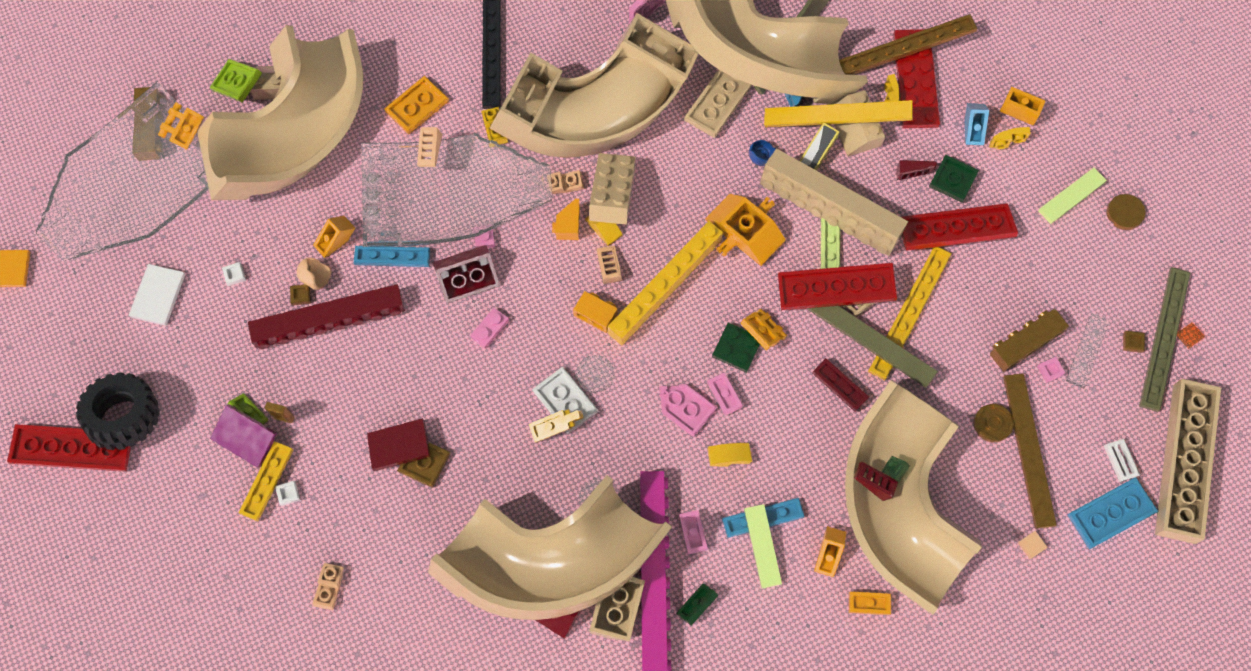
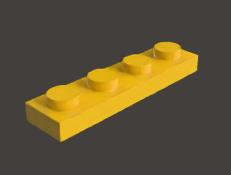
M275 441L273 442L238 512L240 515L257 522L259 521L293 453L292 448Z

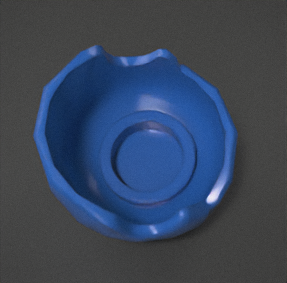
M757 140L749 148V158L752 163L765 167V164L776 148L765 140Z

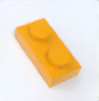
M850 591L848 613L891 615V594Z

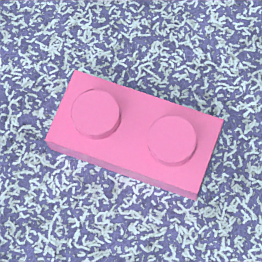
M493 308L473 331L470 338L486 349L509 322V318L496 308Z
M725 373L707 381L725 416L743 407Z
M699 510L679 514L687 554L707 551L708 548Z

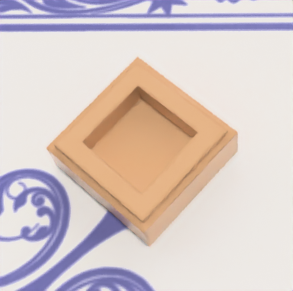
M1036 531L1018 542L1029 559H1032L1048 548Z

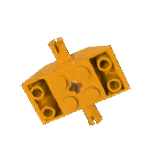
M729 194L705 218L707 222L710 221L719 228L727 238L716 248L719 253L723 252L722 256L725 257L734 246H737L757 264L762 266L786 241L774 220L766 215L775 206L772 200L768 202L770 200L769 197H766L757 207L746 197Z

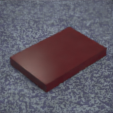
M423 418L367 433L373 471L431 457L425 420Z

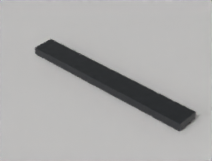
M483 0L482 108L491 109L499 107L500 109L501 0Z

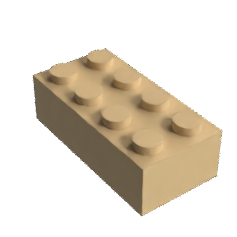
M599 153L589 204V221L627 225L635 174L634 156Z

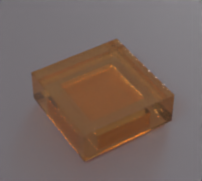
M1193 322L1177 333V337L1188 349L1205 337Z

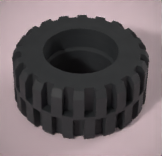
M116 373V375L107 374L105 378H98L94 384H89L86 387V392H82L79 397L81 401H78L76 405V417L92 443H95L100 448L106 447L107 450H115V448L123 450L127 446L133 447L137 442L144 441L146 435L153 432V425L156 426L159 420L157 417L160 415L159 404L150 386L141 377H136L130 373H127V375L124 373ZM121 402L134 403L130 412L124 417L114 421L103 420L104 414L113 405Z

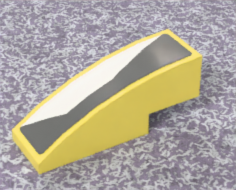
M823 123L800 159V162L817 171L826 158L828 151L837 140L839 131Z

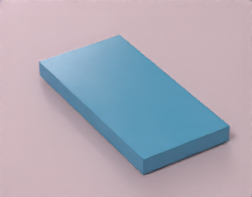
M1135 477L1067 515L1090 550L1159 511Z

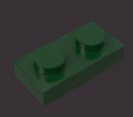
M703 583L676 614L692 626L718 597V594Z

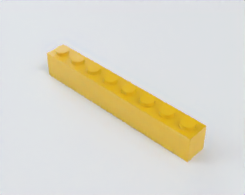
M708 221L608 325V334L620 345H623L722 241L723 232Z

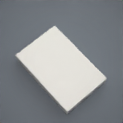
M148 264L129 316L167 326L186 274L181 271Z
M563 367L532 389V392L551 415L570 409L571 413L577 410L582 411L584 418L574 422L575 427L565 431L567 435L598 413V409Z

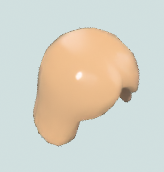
M311 257L303 259L297 267L298 279L314 290H320L325 287L332 273L331 267Z

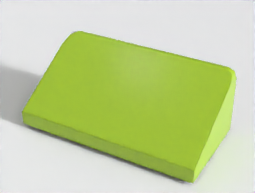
M244 393L228 401V404L263 425L269 420Z

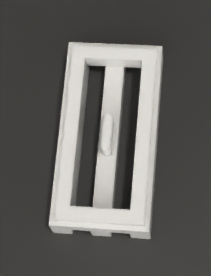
M1124 439L1104 445L1119 482L1140 476ZM1117 445H1120L1132 474L1129 473L1128 468L1125 464V460L1121 455Z

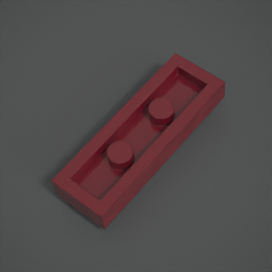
M827 358L812 372L815 377L854 412L869 399V396Z

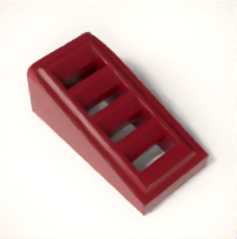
M900 160L896 168L897 180L933 173L937 162Z
M859 462L854 479L882 501L892 498L898 482L870 465Z

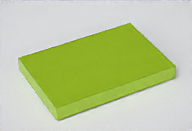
M228 59L211 84L210 89L243 103L262 72L256 68Z

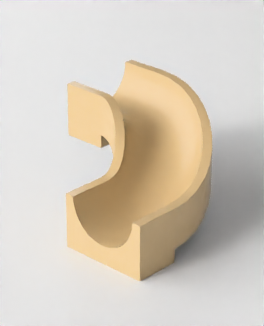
M666 0L673 27L682 28L689 43L706 61L738 80L779 93L812 97L814 103L836 104L847 95L856 93L868 82L866 75H846L840 66L838 56L839 42L843 31L849 25L847 18L821 16L767 17L756 10L753 0Z
M637 13L622 34L612 56L600 67L583 76L564 78L561 76L563 72L561 69L530 53L490 129L524 148L547 156L562 158L583 157L608 151L636 137L659 117L687 79L699 53L691 44Z
M285 25L269 46L276 80H281L274 100L255 112H212L197 133L211 200H247L251 195L267 194L281 190L305 177L338 145L356 116L363 91L362 63L353 29H347L342 34L328 40L311 42L296 39L293 26Z
M890 380L865 416L852 442L845 478L846 505L855 537L872 566L897 590L934 615L956 577L975 554H978L982 544L981 540L948 517H944L934 505L929 491L930 469L958 429L959 424L894 380ZM859 462L870 465L898 482L892 498L882 501L854 479Z
M606 475L574 513L557 524L538 530L520 527L484 499L471 520L453 542L440 554L436 553L430 561L428 573L456 597H463L474 606L489 613L519 620L556 618L586 609L620 589L639 571L672 526L667 522L663 524L653 523L636 514L620 499L613 487V479Z

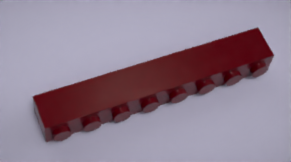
M395 284L248 321L251 343L255 348L266 349L273 344H286L289 340H302L313 334L322 335L326 331L333 329L341 330L348 325H361L364 321H377L388 315L397 316L405 311L399 285Z

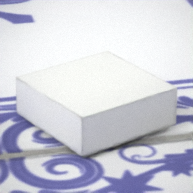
M241 262L222 267L227 286L246 281Z
M295 480L275 486L281 506L301 500Z

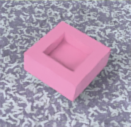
M492 227L474 229L476 248L487 245L488 248L495 247Z
M1057 357L1037 366L1046 383L1066 374Z

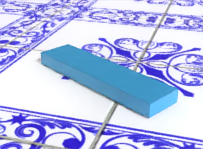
M355 246L353 263L354 265L429 267L431 250L429 247Z
M799 498L765 507L769 527L805 517ZM745 512L722 518L727 539L749 533Z

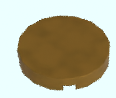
M1120 194L1110 201L1106 213L1107 218L1114 223L1115 227L1122 230H1132L1142 223L1146 211L1145 206L1137 197L1130 194Z
M999 404L981 407L973 420L974 429L978 436L991 443L1005 440L1012 433L1014 427L1011 413Z

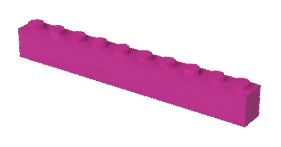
M640 471V514L644 519L657 524L665 522L669 524V516H665V509L669 508V500L664 494V489H668V477H664V471ZM669 536L664 537L641 567V579L645 580L641 595L642 671H671V660H667V651H671V639H667V630H671V618H667L666 610H670V597H666V589H670V577H666V569H670V558L665 554V548H669Z

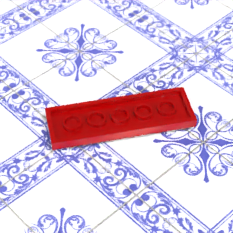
M925 29L894 30L893 38L897 40ZM931 47L896 60L900 101L912 100L913 102L912 120L902 121V129L939 128L940 120Z
M1008 203L901 217L908 221L901 235L906 251L1012 238L1018 235Z
M893 263L778 272L781 311L897 301Z
M15 424L7 463L127 472L131 447L127 446L123 450H118V448H115V450H107L106 447L100 448L89 440L81 428Z

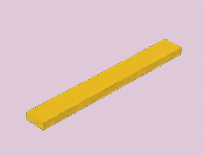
M909 100L765 108L764 126L785 127L822 125L823 123L846 124L912 120L913 102Z
M933 247L886 338L903 348L952 253L940 247ZM876 355L868 372L885 381L893 366Z

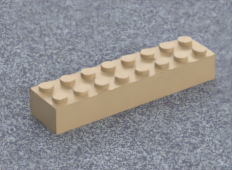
M777 148L765 164L760 181L764 188L779 194L783 199H788L799 208H804L815 217L824 218L831 226H838L846 234L854 236L862 243L877 249L878 252L890 256L908 223L907 220Z
M1181 379L1173 385L1155 535L1192 544L1205 540L1221 387Z

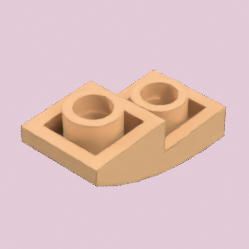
M580 170L565 174L556 172L542 176L546 194L567 193L584 189Z
M327 563L323 564L318 579L319 585L312 603L314 607L334 609L344 567Z

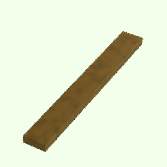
M971 14L840 59V66L846 75H854L977 32V26Z
M1024 373L1005 375L1003 380L1011 417L1014 421V432L1035 529L1057 526Z

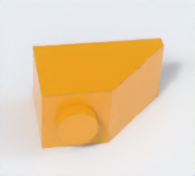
M575 198L556 215V222H552V233H556V240H579V198Z
M344 215L328 218L313 246L324 258H327L349 240L355 227Z
M829 526L826 527L814 572L834 577L845 546L846 531Z

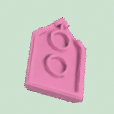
M687 384L659 387L662 414L692 437L697 434L717 408Z

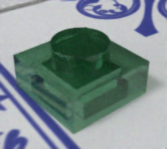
M891 456L881 472L900 482L910 465L906 461Z

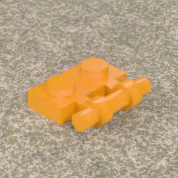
M175 102L173 108L169 109V115L165 122H162L159 128L161 129L158 136L165 138L167 133H171L172 136L169 141L188 150L205 117L189 108H186L184 114L179 112L182 105ZM175 118L180 119L176 128L171 127Z
M761 308L757 312H753L745 317L740 324L767 351L780 340H784L787 334L783 331L784 328L781 325H777L771 319L772 316L768 312L765 313Z

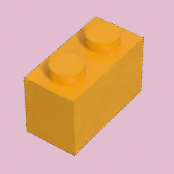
M1011 86L999 112L1034 125L1046 101Z
M584 291L573 309V314L580 320L607 334L608 325L618 315V308L610 301L605 302L601 300L597 294Z

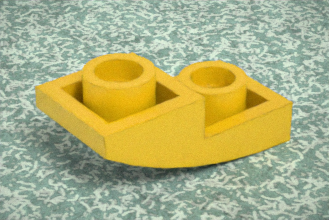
M895 73L888 75L884 83V89L887 93L884 102L899 101V88Z
M499 107L481 111L490 147L508 143L506 137L490 129L499 112Z
M1030 127L1013 128L993 136L989 148L1005 149L1008 148L1011 142H1026L1030 135Z
M749 443L720 444L707 448L710 466L728 467L730 464H750L752 462Z

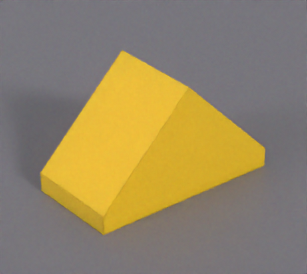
M589 216L585 218L588 225L607 246L622 236V232L616 223L589 221Z

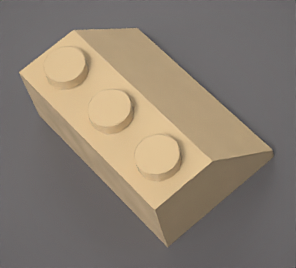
M256 66L255 68L260 70L262 74L250 91L254 100H274L281 80H276L274 66Z
M863 90L847 95L836 104L871 102L866 91ZM879 122L834 124L836 130L839 131V138L847 157L881 147L885 135Z
M632 577L616 592L598 602L590 626V634L630 642L645 580Z

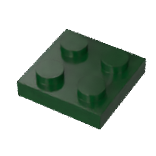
M945 154L929 187L963 203L979 170Z
M728 322L712 354V358L747 373L760 343L747 330Z

